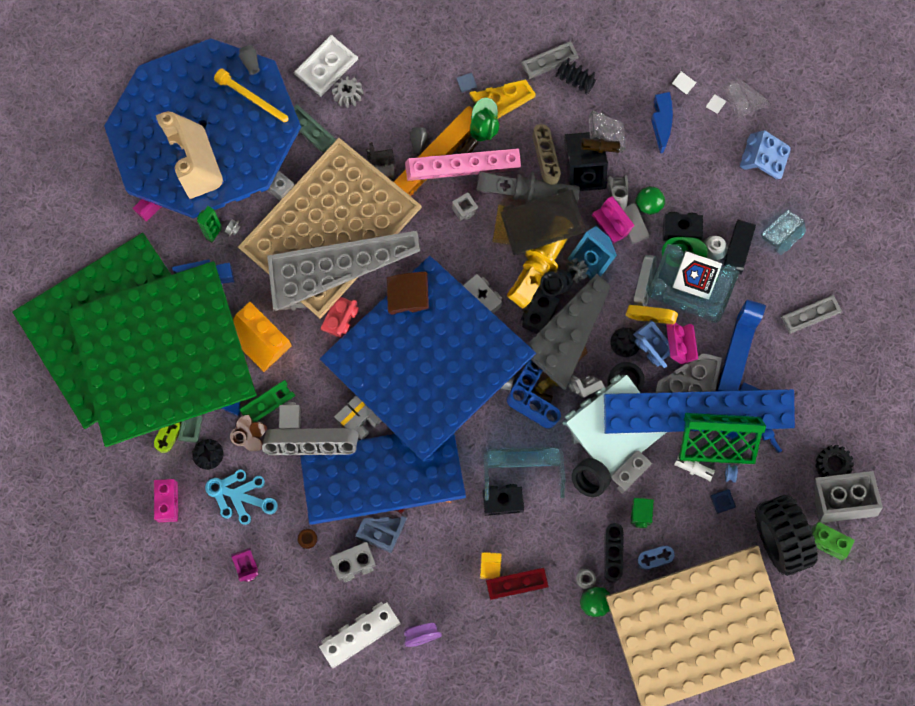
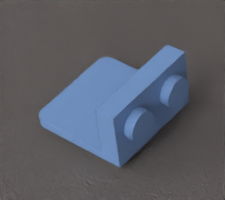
M765 130L752 133L747 139L740 167L745 170L758 167L775 179H781L790 153V146Z
M650 320L633 334L636 338L634 342L641 350L643 349L644 352H648L646 357L652 364L665 368L667 365L663 360L670 355L669 342L655 323Z

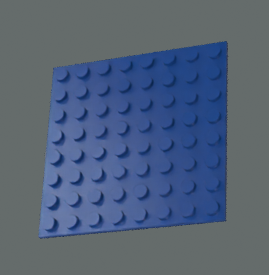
M428 256L412 271L427 272L428 309L413 313L408 310L392 315L388 313V300L386 296L320 358L423 462L536 354L531 347L431 256Z

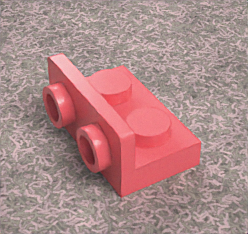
M340 297L330 308L321 326V330L342 338L350 330L351 324L349 323L352 317L355 318L358 314L357 301H350Z

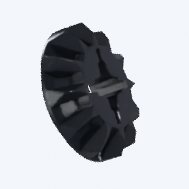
M624 327L616 330L610 340L612 350L621 357L635 355L640 349L634 342L636 338L633 334L636 331L632 328ZM629 335L628 338L631 344H627V346H625V349H623V342L621 341V339L624 340L625 337Z
M202 439L195 445L192 451L195 464L205 470L216 468L221 463L224 455L222 446L213 439ZM205 447L209 451H214L210 454L211 461L206 456L202 457V454L205 453Z

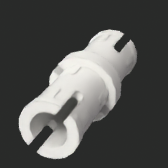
M678 455L674 466L689 471L691 475L696 474L711 481L713 477L711 475H714L715 472L714 469L699 464V461L680 462L678 461Z

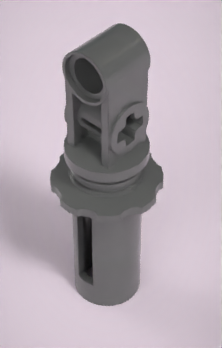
M479 172L477 191L513 195V200L515 201L518 199L524 200L525 207H529L533 201L576 208L578 203L579 186L560 183L554 185L547 184L544 181L537 180L534 172H531L529 177H522V175L517 174L516 178L497 176L496 174ZM504 180H506V183L509 184V187L505 188V190L503 191V187H500V183H504Z

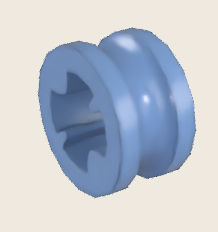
M730 464L726 465L725 482L732 480L733 483L736 482L738 474L737 465L733 467Z

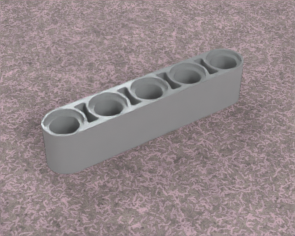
M350 428L269 429L265 433L262 450L268 455H349L356 451L359 434L356 430Z

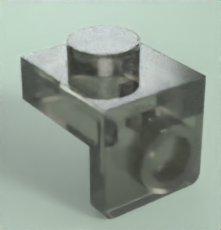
M369 142L370 149H366L367 158L372 160L373 166H388L394 162L393 149L374 152L373 142Z

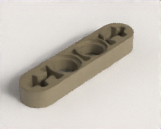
M538 124L534 127L532 137L542 179L545 183L554 185L558 183L561 172L551 131L548 126ZM546 145L549 149H543L540 146ZM544 159H550L553 163H546Z

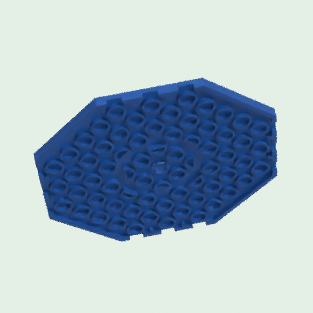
M210 38L139 65L104 125L127 193L185 216L196 218L207 206L217 210L236 200L237 202L250 197V194L268 190L301 129L300 122L275 60L257 54L260 71L250 75L239 58L240 48ZM221 68L227 71L232 80L286 114L289 118L288 121L283 122L228 85H220L215 82L214 76L216 72ZM170 111L198 124H207L204 130L223 178V183L219 188L189 199L175 171L176 163L180 159L187 157L185 150L181 149L177 143L170 145L166 134L157 121L156 115Z

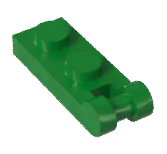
M283 380L239 410L243 416L250 415L252 422H256L296 395L293 391L289 390L286 380ZM279 390H281V392L284 395V397H282L281 399H279L276 395V392H278Z

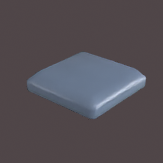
M472 73L457 77L461 92L477 88Z

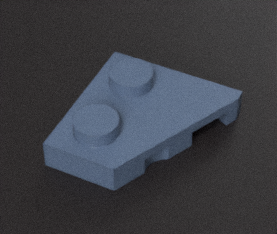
M381 517L379 519L363 518L355 538L392 553L407 517L389 519V517Z

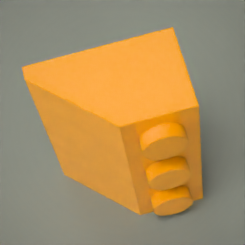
M251 302L246 304L233 318L243 352L263 372L292 347L290 341Z

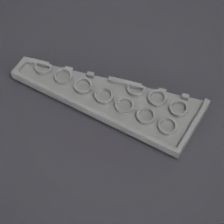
M412 231L268 255L273 310L279 311L419 252L418 232Z

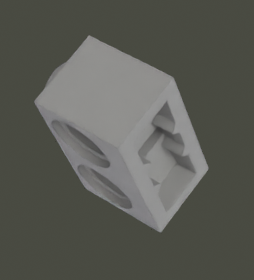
M367 542L330 557L338 580H343L344 583L355 579L354 575L361 572L363 575L374 571L373 567H376ZM361 555H367L369 558L368 562L364 565L358 563V558ZM344 562L350 564V569L347 572L339 570L340 565Z

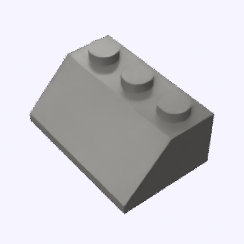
M874 471L815 478V506L819 522L825 523L878 516L883 506Z

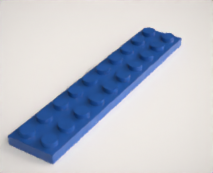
M794 389L604 394V433L683 432L685 428V413L761 417L766 425V429L795 428Z

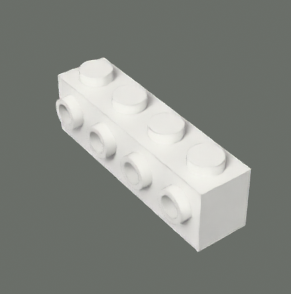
M380 602L372 608L373 612L366 615L364 613L355 619L356 623L351 626L349 624L343 626L338 630V635L335 637L330 635L321 641L322 645L319 648L332 668H335L400 625L399 620L388 603L383 604Z

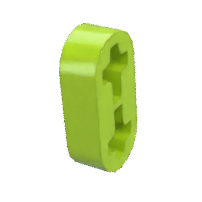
M180 422L175 424L177 426L176 429H171L169 434L170 428L168 426L159 430L154 440V447L159 452L167 453L171 450L180 432ZM168 436L166 439L167 447L163 446L160 448L159 441H164L165 437Z

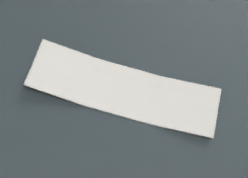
M681 71L672 84L685 94H688L696 82ZM714 94L706 107L718 114L726 101Z

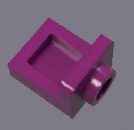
M250 548L231 554L240 582L252 581L259 575L258 567Z

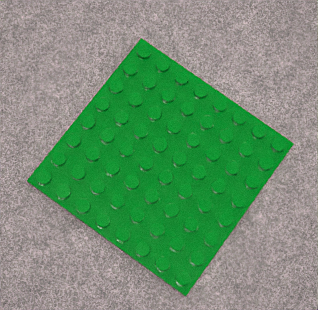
M144 233L139 234L12 311L84 429L95 424L98 420L68 309L170 276L171 273Z
M214 261L68 309L105 447L257 396Z

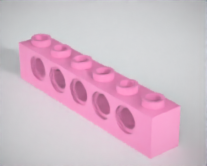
M519 149L409 158L405 162L407 181L478 175L479 172L499 173L516 171L521 167Z

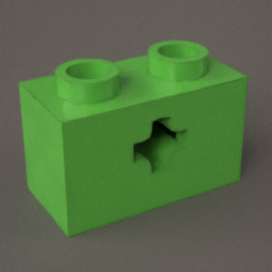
M820 522L814 524L811 530L818 549L841 561L848 557L854 544V539Z

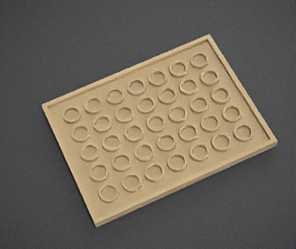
M338 138L238 248L269 274L268 255L398 234L422 206L343 140ZM357 278L300 302L321 319Z
M757 545L605 596L640 706H665L795 661L760 549Z

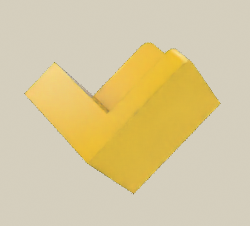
M481 553L480 579L500 577L501 553Z

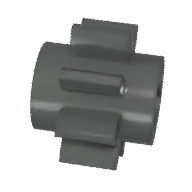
M575 258L565 265L567 267L566 271L571 274L572 279H575L576 283L588 277L586 273L589 267L584 263V260L578 262V259Z

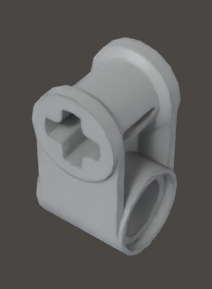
M627 175L615 178L608 176L609 196H613L620 207L625 209L629 192Z

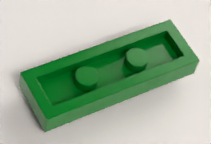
M207 206L205 210L199 213L197 222L206 240L213 243L222 226L215 210Z

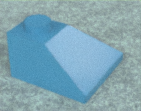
M595 226L586 232L567 259L570 262L575 258L578 259V262L584 260V263L589 267L586 274L588 278L592 279L596 274L601 277L617 254L610 237Z

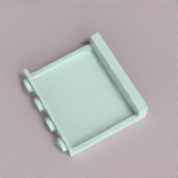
M618 374L612 378L609 386L606 388L604 386V388L596 391V396L591 400L590 398L584 400L580 404L581 408L576 412L575 410L569 412L565 416L566 420L562 422L563 425L568 426L589 456L602 462L608 468L611 476L636 451L642 453L667 433H604V394L640 393L628 375L620 376Z

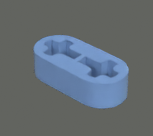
M661 546L642 552L638 556L637 564L643 570H650L669 564L674 559V551L669 546ZM662 550L670 553L668 560H665V558L658 559L657 556L663 553ZM645 555L647 558L654 557L655 559L649 562V566L641 562Z

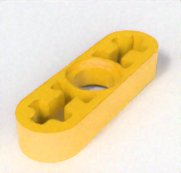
M628 305L626 316L638 321L648 322L652 320L655 323L675 324L678 313L665 308Z

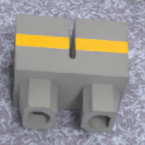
M355 396L348 403L349 407L346 405L334 416V419L343 428L356 430L359 434L358 438L362 440L369 434L363 425L368 421L375 428L382 420Z

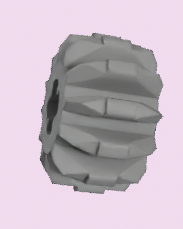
M347 75L346 80L340 77V83L334 82L332 94L334 95V101H339L340 107L345 103L346 107L349 108L350 103L356 106V101L361 102V95H363L362 84L360 82L357 83L355 77L350 80Z

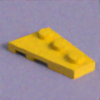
M527 80L504 84V86L497 88H486L484 91L469 92L474 103L485 97L495 101L498 107L497 119L536 96Z

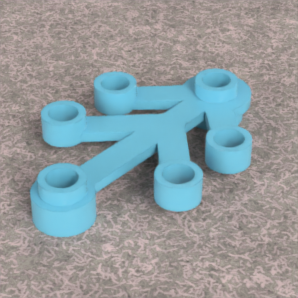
M237 470L235 474L223 480L219 478L208 480L205 490L209 496L216 498L221 509L220 514L225 519L230 518L233 515V511L227 506L223 495L231 497L239 515V522L243 525H248L251 522V517L246 513L241 501L260 507L269 515L274 514L278 509V504L273 498L262 500L245 494L256 487L262 488L265 485V480L261 476H256L252 481L235 489H230L227 486L236 481H245L247 474L244 470ZM238 473H244L242 479H238L237 475ZM262 479V484L256 485L255 481ZM215 484L219 486L217 491L212 490V486ZM269 503L274 505L272 510H267ZM225 509L230 510V514L228 516L223 515V511ZM247 515L248 521L242 522V516Z

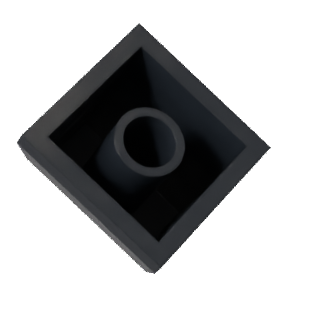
M602 131L565 134L564 149L568 184L579 186V191L606 189L608 167L606 152L598 153L593 150H581L582 138L598 140L603 138Z

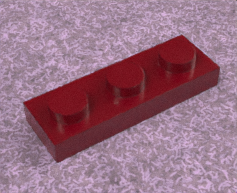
M544 568L486 580L490 600L548 588Z

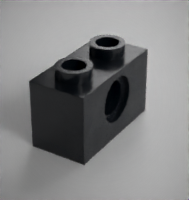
M665 213L663 219V241L674 237H690L702 240L703 215H698L697 213ZM678 224H685L687 229H681Z
M517 484L506 485V488L499 489L498 486H488L486 490H483L485 516L524 513L522 486L517 487ZM500 495H505L509 501L506 504H501L497 498Z

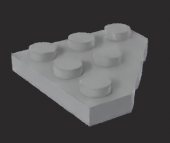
M701 354L697 360L685 364L672 374L659 380L655 393L716 391L722 357Z

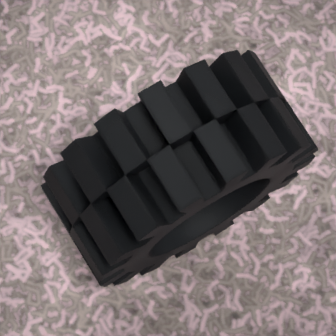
M830 445L823 449L816 458L817 463L815 465L818 468V474L821 473V477L851 473L854 462H852L853 456H849V450L845 451V447L842 446L840 448L839 445ZM835 456L840 459L842 463L840 470L834 471L828 467L827 461L829 457Z

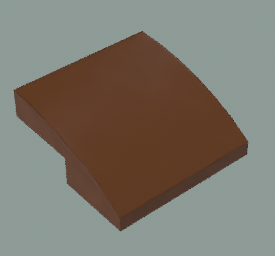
M411 272L387 277L388 313L393 315L408 310L413 313L429 308L427 272Z

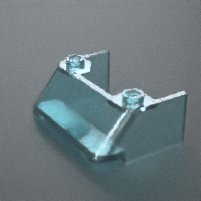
M491 447L484 451L485 500H489L488 468L558 466L560 498H564L563 452L558 447Z

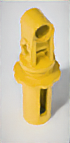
M555 216L535 249L529 248L525 253L528 261H525L521 274L507 293V297L521 309L531 302L534 293L540 286L542 276L558 268L555 259L574 229V224L566 217Z

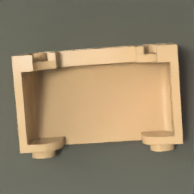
M170 111L156 115L157 121L166 134L170 145L177 143L181 149L185 150L187 157L180 159L176 163L175 171L189 199L219 188L223 183V178L203 126Z

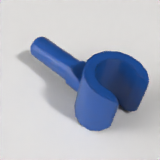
M765 429V433L761 435L764 441L770 439L776 451L780 453L782 449L774 438V431L772 429Z

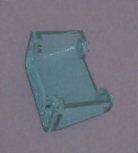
M667 244L648 291V296L707 321L719 322L725 312L739 271L728 265L721 267L709 300L673 288L672 286L684 252L678 245Z

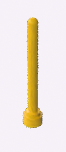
M221 68L216 72L214 76L215 82L220 85H228L283 122L288 121L289 118L286 114L232 80L227 71Z

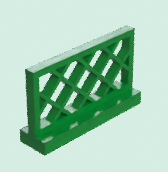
M685 413V428L679 453L680 461L756 463L761 435L765 433L766 425L761 417ZM690 429L700 431V434L695 438L691 439L689 437ZM712 430L718 431L719 435L712 440L706 436ZM730 432H737L738 436L731 441L725 437ZM749 433H756L755 438L750 442H747L744 438ZM705 437L708 443L699 449L695 443ZM723 438L727 444L717 449L714 444ZM742 439L746 444L739 450H736L733 445ZM692 445L696 448L697 451L692 455H685L686 449ZM712 446L716 452L710 456H705L703 452ZM731 447L734 453L729 457H724L721 453ZM750 448L752 451L751 458H743L740 454Z

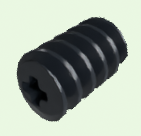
M568 57L558 68L555 77L560 75V80L566 79L567 84L573 81L572 87L576 88L579 85V91L585 89V94H589L596 82L594 78L595 72L588 75V68L584 72L582 71L583 65L576 68V61L570 65V58Z

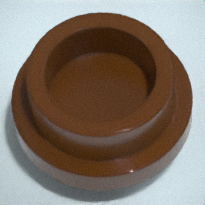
M304 529L298 535V543L302 548L310 549L317 543V535L311 529Z

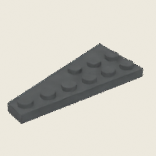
M598 274L527 344L536 352L531 360L564 391L568 386L611 288Z

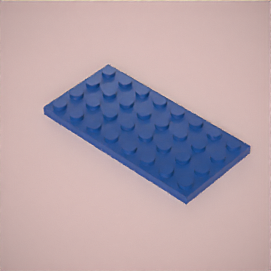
M454 433L424 462L396 434L358 440L356 451L349 455H300L310 525L466 498Z

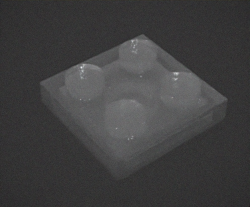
M592 110L589 114L590 139L598 140L599 138H604V140L620 141V149L618 150L622 153L626 149L624 124L619 120H614L603 113Z

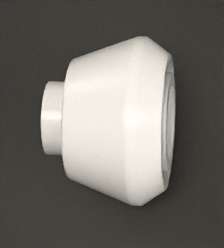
M710 236L704 240L708 250V259L720 260L725 257L728 245L723 238Z

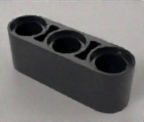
M737 219L723 270L739 275L742 274L756 224Z
M618 523L608 525L604 533V577L608 582L612 583L617 582L623 575L624 531ZM612 528L618 530L619 537H611L609 530ZM609 549H617L618 557H611L608 552ZM608 569H617L618 577L613 578L609 576Z

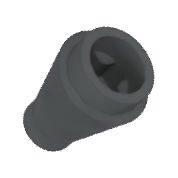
M251 45L242 47L239 50V58L250 75L258 73L260 69L258 67L256 49Z
M414 127L412 132H410L413 155H420L425 149L428 133L426 128Z

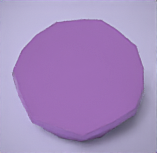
M435 623L411 626L404 629V635L406 636L404 644L406 647L418 646L442 637V633L437 630Z

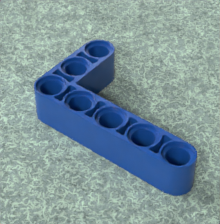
M747 299L740 309L716 391L739 390L755 329L763 318L766 308L765 304Z
M530 359L507 395V404L544 428L550 429L560 420L561 412L557 407L531 392L543 370L541 368L534 369L531 365L534 362ZM522 379H527L530 385L523 383ZM513 394L519 395L521 400H516ZM530 404L535 405L537 407V411L532 410ZM546 414L552 415L554 421L549 420Z

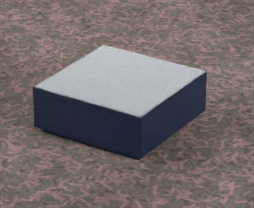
M729 489L710 495L717 514L736 508Z

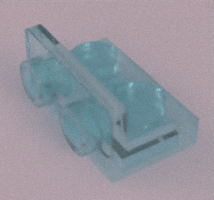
M787 210L761 233L762 239L776 247L779 255H782L798 239L804 236L806 233L804 220Z

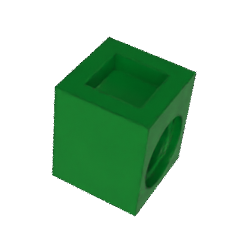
M634 498L632 500L631 524H635L636 528H647V525L650 526L652 524L654 499Z

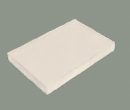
M330 35L294 71V75L321 97L358 60V57L335 37Z

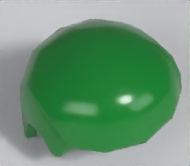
M648 186L642 188L637 193L635 204H637L641 212L653 215L659 213L664 208L665 197L660 189Z
M602 587L587 589L580 598L581 609L588 616L601 617L610 612L605 596L610 595V592Z

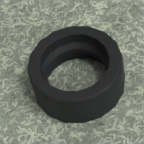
M621 362L612 368L607 379L608 386L611 384L610 380L619 372L628 370L635 374L637 378L636 388L641 393L645 383V377L641 368L630 362Z
M593 458L582 460L573 469L571 474L575 488L588 497L600 496L609 487L611 482L608 468L602 462ZM583 470L593 473L598 478L600 485L590 483L585 478Z

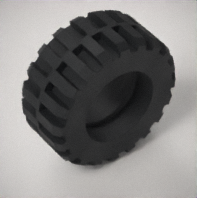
M781 495L758 504L755 509L757 529L764 544L763 546L777 571L782 575L789 576L813 567L818 558L817 546L807 518L796 500L789 495Z

